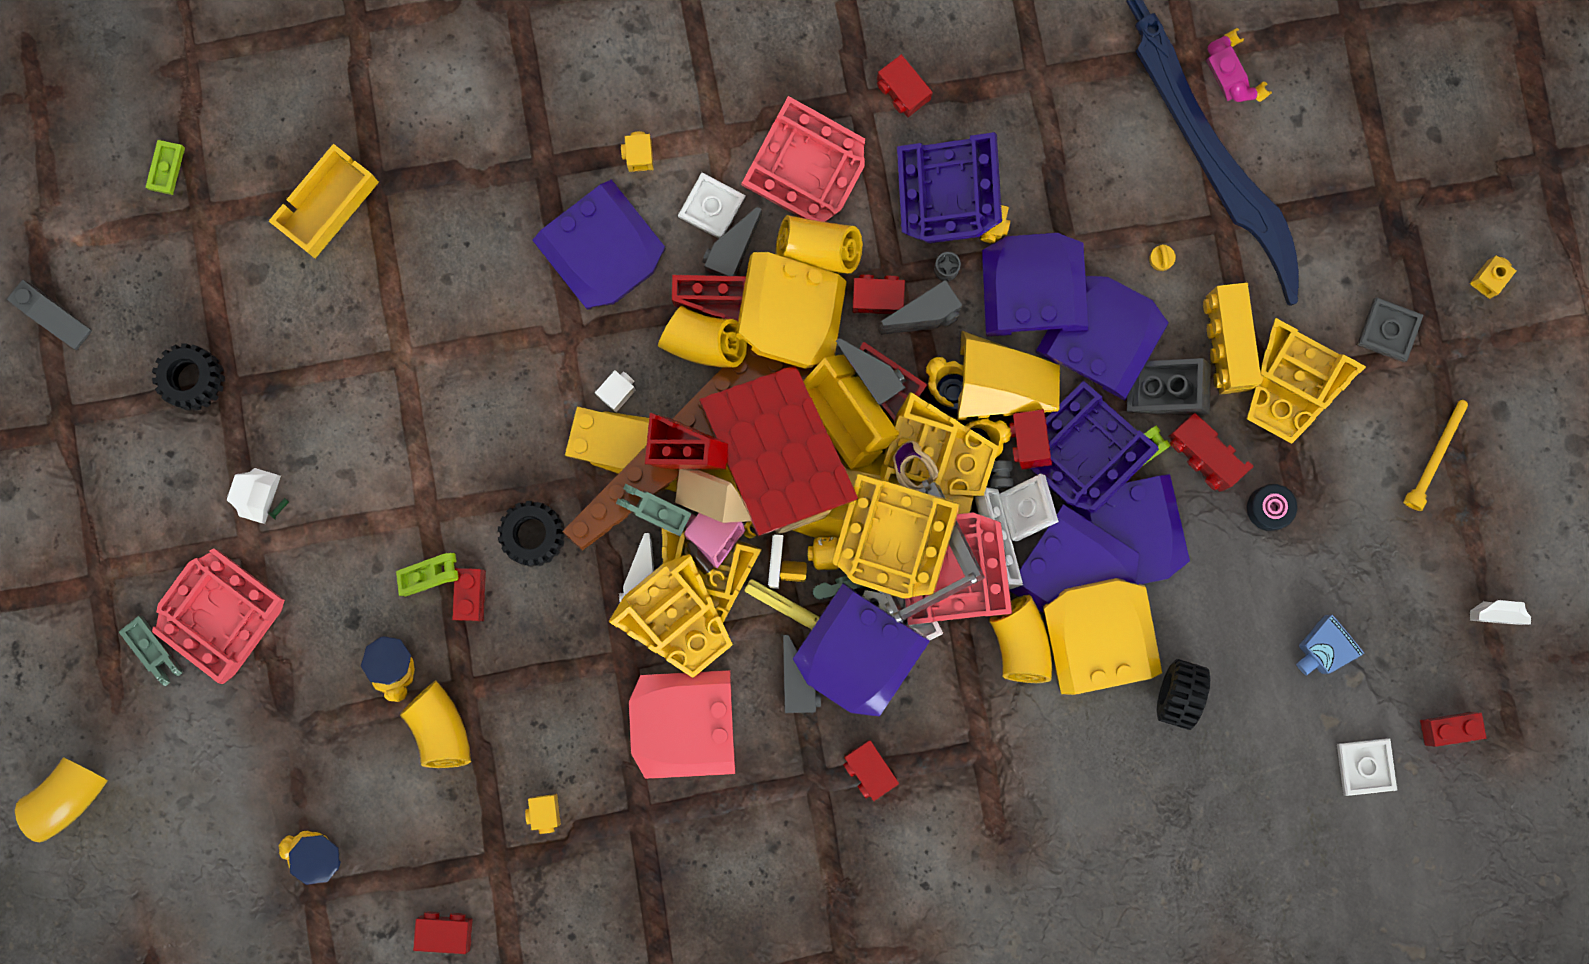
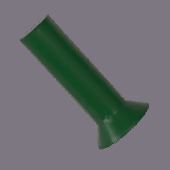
M284 498L268 514L276 520V516L289 501Z

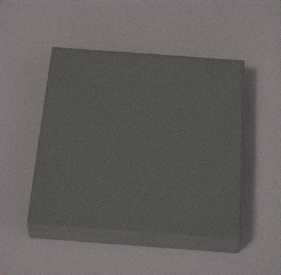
M1376 297L1372 301L1357 345L1405 363L1409 358L1423 314Z

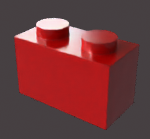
M902 54L878 72L877 86L883 94L886 95L888 93L894 100L892 101L893 106L900 114L904 113L909 117L931 100L933 92Z
M859 275V278H854L852 313H895L904 307L905 280H899L898 276H885L884 279H874L873 275Z
M1044 409L1013 414L1014 422L1009 424L1011 437L1017 440V447H1013L1014 461L1020 463L1022 470L1052 465Z
M455 568L458 571L459 579L454 581L452 620L484 621L486 570Z
M1466 712L1420 720L1425 746L1438 747L1487 739L1482 713Z
M870 739L844 756L847 762L843 766L851 777L854 775L858 777L861 782L858 788L865 799L871 797L875 801L899 784Z
M424 912V915L416 918L413 951L466 954L470 951L473 919L465 918L466 914L451 913L450 917H440L439 912Z

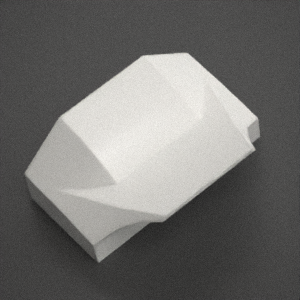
M257 468L247 473L235 474L227 501L234 506L240 517L265 524L281 476Z
M1483 601L1470 610V621L1515 625L1531 624V616L1527 613L1524 602Z

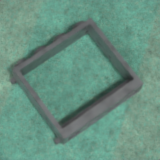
M927 479L922 481L924 487L918 491L946 499L938 484L935 482L929 484ZM957 520L954 524L949 545L965 577L904 609L901 608L896 596L884 593L888 600L885 603L891 617H894L898 623L985 578Z

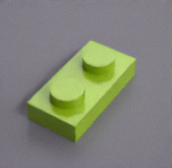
M157 140L145 188L173 195L185 150L183 145Z

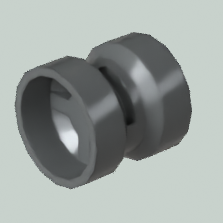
M953 252L940 254L934 265L936 277L941 281L946 280L947 282L955 279L961 266L959 257Z
M994 461L990 479L988 480V488L1005 489L1014 487V479L1011 478L1010 474L1013 470L1012 461Z

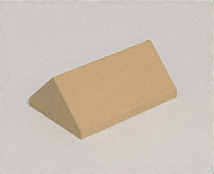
M679 469L675 503L722 523L751 521L742 498L730 482L698 469Z

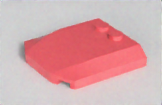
M788 96L741 185L800 218L826 222L842 210L865 166V138Z
M974 512L957 514L956 520L985 578L908 617V625L1012 614L1001 522ZM949 544L935 592L965 577ZM929 595L905 598L906 607Z
M213 548L205 556L188 562L160 600L156 611L159 613L156 627L153 626L152 632L217 683L224 684L237 673L281 613L285 600L222 552Z
M731 670L700 672L694 678L686 673L640 675L629 700L631 754L645 779L735 774Z

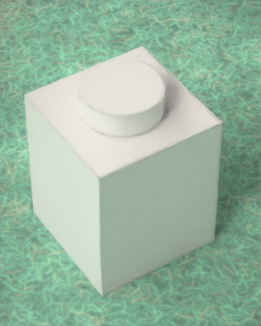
M614 370L595 394L617 413L636 391L632 385L635 381L624 371L619 374Z

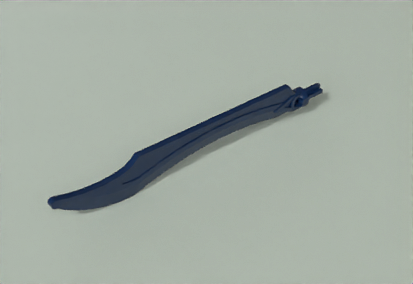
M1127 0L1126 2L1137 20L1135 27L1141 35L1140 44L1136 49L1138 57L1233 223L1243 227L1257 239L1277 273L1287 305L1292 306L1298 302L1299 288L1297 254L1291 232L1280 208L1246 175L1210 126L1188 85L1175 49L1156 14H1150L1143 0Z

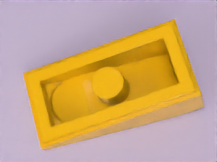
M782 561L780 579L783 581H806L807 563Z

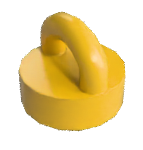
M1162 244L1152 250L1149 262L1155 270L1166 271L1174 264L1176 255L1171 247Z

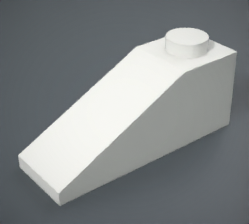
M644 533L623 586L624 593H619L620 602L629 591L655 571L652 536L650 533Z

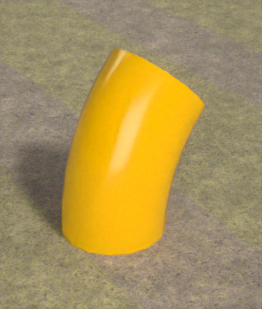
M786 215L778 232L775 254L831 272L848 274L854 272L860 263L863 247L862 236L856 226Z
M680 306L662 333L658 347L670 354L697 364L713 367H737L746 356L747 342L743 338L739 340L736 337L738 321L705 316Z
M1030 595L1017 597L1011 600L1012 614L994 615L989 618L1000 646L1002 677L1026 683L1049 682L1052 679V663L1044 622Z
M434 681L405 707L400 716L407 723L415 737L420 754V763L423 767L452 768L467 765L471 762L464 724L446 691L437 681Z
M63 757L52 773L38 787L20 798L16 803L15 816L19 828L32 841L40 843L50 839L69 826L87 809L108 780Z

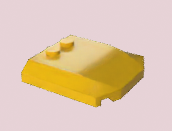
M753 252L749 258L736 337L739 340L743 338L752 346L751 350L757 355L804 369L818 365L825 357L835 356L836 340L838 339L847 281L837 273L770 252Z
M858 474L854 486L858 500L849 503L832 562L847 574V577L853 583L904 599L933 594L960 504L876 477Z
M1114 578L1067 588L1059 593L1056 599L1043 606L1061 694L1076 695L1152 679L1162 674L1145 585H1138Z

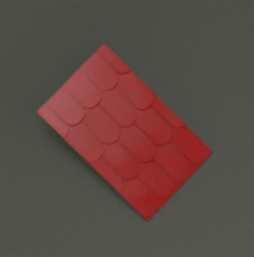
M796 366L784 368L775 373L699 399L715 438L729 443L727 466L758 536L774 530L777 535L821 520L832 509L858 500L848 474L840 461Z

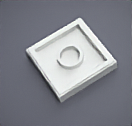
M701 173L679 212L678 218L720 239L727 233L746 195Z
M1039 474L1000 493L1007 525L1013 541L1017 542L1059 522L1046 476L1043 474Z
M774 534L772 538L768 586L771 589H779L783 535Z
M1389 738L1337 744L1344 796L1397 790L1391 741Z

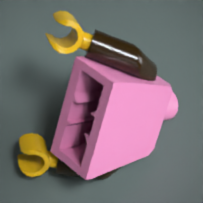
M698 513L697 516L691 514L685 526L687 528L684 533L687 540L686 548L694 564L703 574L708 575L707 582L710 586L717 587L716 583L712 580L714 574L718 575L721 580H724L723 573L714 571L713 567L718 568L742 534L744 533L747 538H754L756 536L755 533L750 531V526L754 528L752 521L722 523L701 513Z

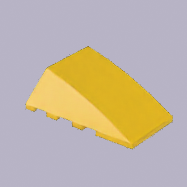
M1275 318L1260 369L1262 384L1255 387L1246 419L1292 444L1366 366L1344 354L1334 352L1297 332L1296 328Z
M961 332L960 355H964L963 388L958 398L957 420H966L967 417L974 416L989 418L990 415L997 414L1012 416L1014 413L1044 409V413L1059 411L1060 365L968 332Z
M910 392L896 415L893 425L900 435L885 450L881 462L880 479L899 484L893 456L905 442L915 441L921 446L922 451L936 464L938 476L933 482L940 486L943 494L984 496L999 447ZM914 458L906 463L904 468L905 475L916 486L922 484V481L930 477L925 464L919 458Z
M686 527L681 536L662 528L663 563L689 554L686 548L687 540L684 536ZM741 540L737 541L718 568L713 567L714 571H720L724 575V580H721L716 574L713 575L712 580L716 583L717 587L710 586L707 582L708 575L703 574L696 566L722 623L727 617L762 550Z
M690 554L665 562L623 597L609 620L612 625L619 627L627 635L635 640L637 639L692 678L733 645Z

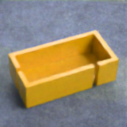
M333 144L287 198V201L297 210L293 213L287 206L282 204L269 222L316 259L379 181L368 170Z
M1248 283L1217 286L1203 301L1204 312L1210 318V323L1207 324V336L1209 339H1212L1213 348L1210 350V358L1212 364L1215 363L1216 367L1214 385L1215 388H1219V395L1247 392L1262 384Z
M843 354L825 357L803 382L832 443L852 470L869 466L883 452L882 449H886L900 434L861 378L853 376L856 371Z

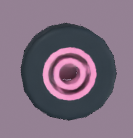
M1268 484L1255 490L1247 503V515L1251 522L1258 528L1266 531L1279 530L1288 526L1294 520L1298 510L1294 494L1287 487L1279 484Z

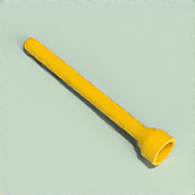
M1460 400L1457 403L1416 489L1408 492L1403 501L1406 506L1417 511H1423L1427 503L1425 492L1468 407L1467 401Z

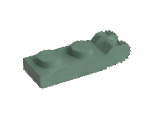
M625 484L623 489L626 492L641 498L637 506L618 498L616 504L632 511L634 515L681 536L692 513L645 490L642 492Z
M847 576L835 579L836 584L834 585L824 582L815 586L812 592L814 598L823 600V598L833 597L842 583H845L854 590L865 586L853 583Z
M139 615L122 628L119 633L146 669L152 672L163 686H167L170 683L169 677L159 666L165 662L176 676L181 675L183 670L177 661L172 658L173 655L160 638L152 632L153 629L144 617Z

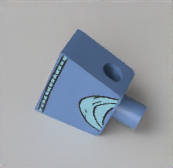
M1325 615L1300 643L1299 647L1306 656L1296 665L1305 675L1311 673L1315 668L1322 674H1329L1360 657L1364 652L1333 615Z

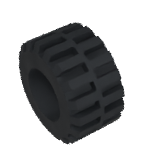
M187 343L181 344V347L178 345L171 346L172 351H163L164 357L162 359L157 358L155 361L158 363V367H153L152 373L156 374V378H152V382L158 386L155 390L157 394L162 395L161 398L164 401L191 411V409L201 410V406L208 407L211 405V399L216 401L219 398L216 394L218 391H223L224 387L220 383L225 382V376L221 374L224 369L222 365L218 364L219 360L215 356L192 344L191 346ZM196 364L199 368L198 382L193 388L182 391L178 383L180 372L186 366Z
M532 501L517 503L513 509L509 508L506 511L507 515L505 517L502 516L500 520L502 524L501 527L498 526L497 532L500 533L498 541L502 545L501 549L511 560L526 566H542L543 563L551 562L555 555H559V550L565 543L563 538L566 535L563 533L564 523L556 511L543 503ZM530 519L541 521L546 528V536L543 543L534 549L523 547L518 540L519 528Z
M1176 659L1170 665L1163 679L1157 701V718L1159 721L1187 730H1191L1197 724L1209 694V668Z

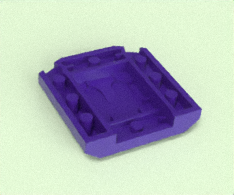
M995 132L972 135L970 139L930 145L917 143L897 146L902 233L927 243L976 238L1002 222L998 144Z
M612 179L597 186L541 229L532 240L587 310L602 305H613L654 274L661 255L666 249Z
M1059 233L1006 236L982 250L986 337L1012 335V332L1063 329V332L1088 330L1083 242Z
M1085 276L1088 330L1063 332V329L1047 330L1036 349V353L1055 364L1060 363L1103 386L1102 389L1125 401L1169 322L1153 300L1109 277Z
M1083 381L1059 404L1058 412H1051L1046 417L1052 465L1030 468V470L1036 476L1039 474L1045 475L1048 487L1067 505L1096 513L1159 448L1140 430L1137 431L1102 400L1101 395Z
M1170 474L1125 483L1096 513L1072 506L1074 511L1139 552L1135 584H1146L1168 579L1190 562Z
M1063 503L1056 513L1059 522L1046 529L1023 565L1019 568L1023 585L1010 589V592L1018 597L1030 595L1038 610L1044 613L1043 606L1052 602L1059 596V593L1067 588L1114 578L1135 584L1139 552Z
M842 583L793 657V660L806 683L850 713L880 717L930 640L902 622L898 623L889 613L867 600L865 596L850 586Z

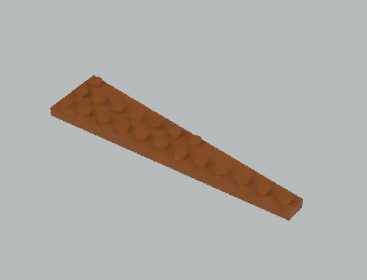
M747 343L746 356L743 362L737 367H723L680 410L673 420L715 437L699 399L794 365L757 355L751 350L752 346ZM817 365L807 369L796 366L803 381ZM645 446L563 530L564 535L583 551L610 531L614 525L626 519L628 514L632 512L616 504L618 498L625 499L630 504L637 506L641 497L626 492L623 489L625 484L642 492L645 490L655 495L659 491L666 489L670 486L671 482L678 478L679 469H664L646 465Z

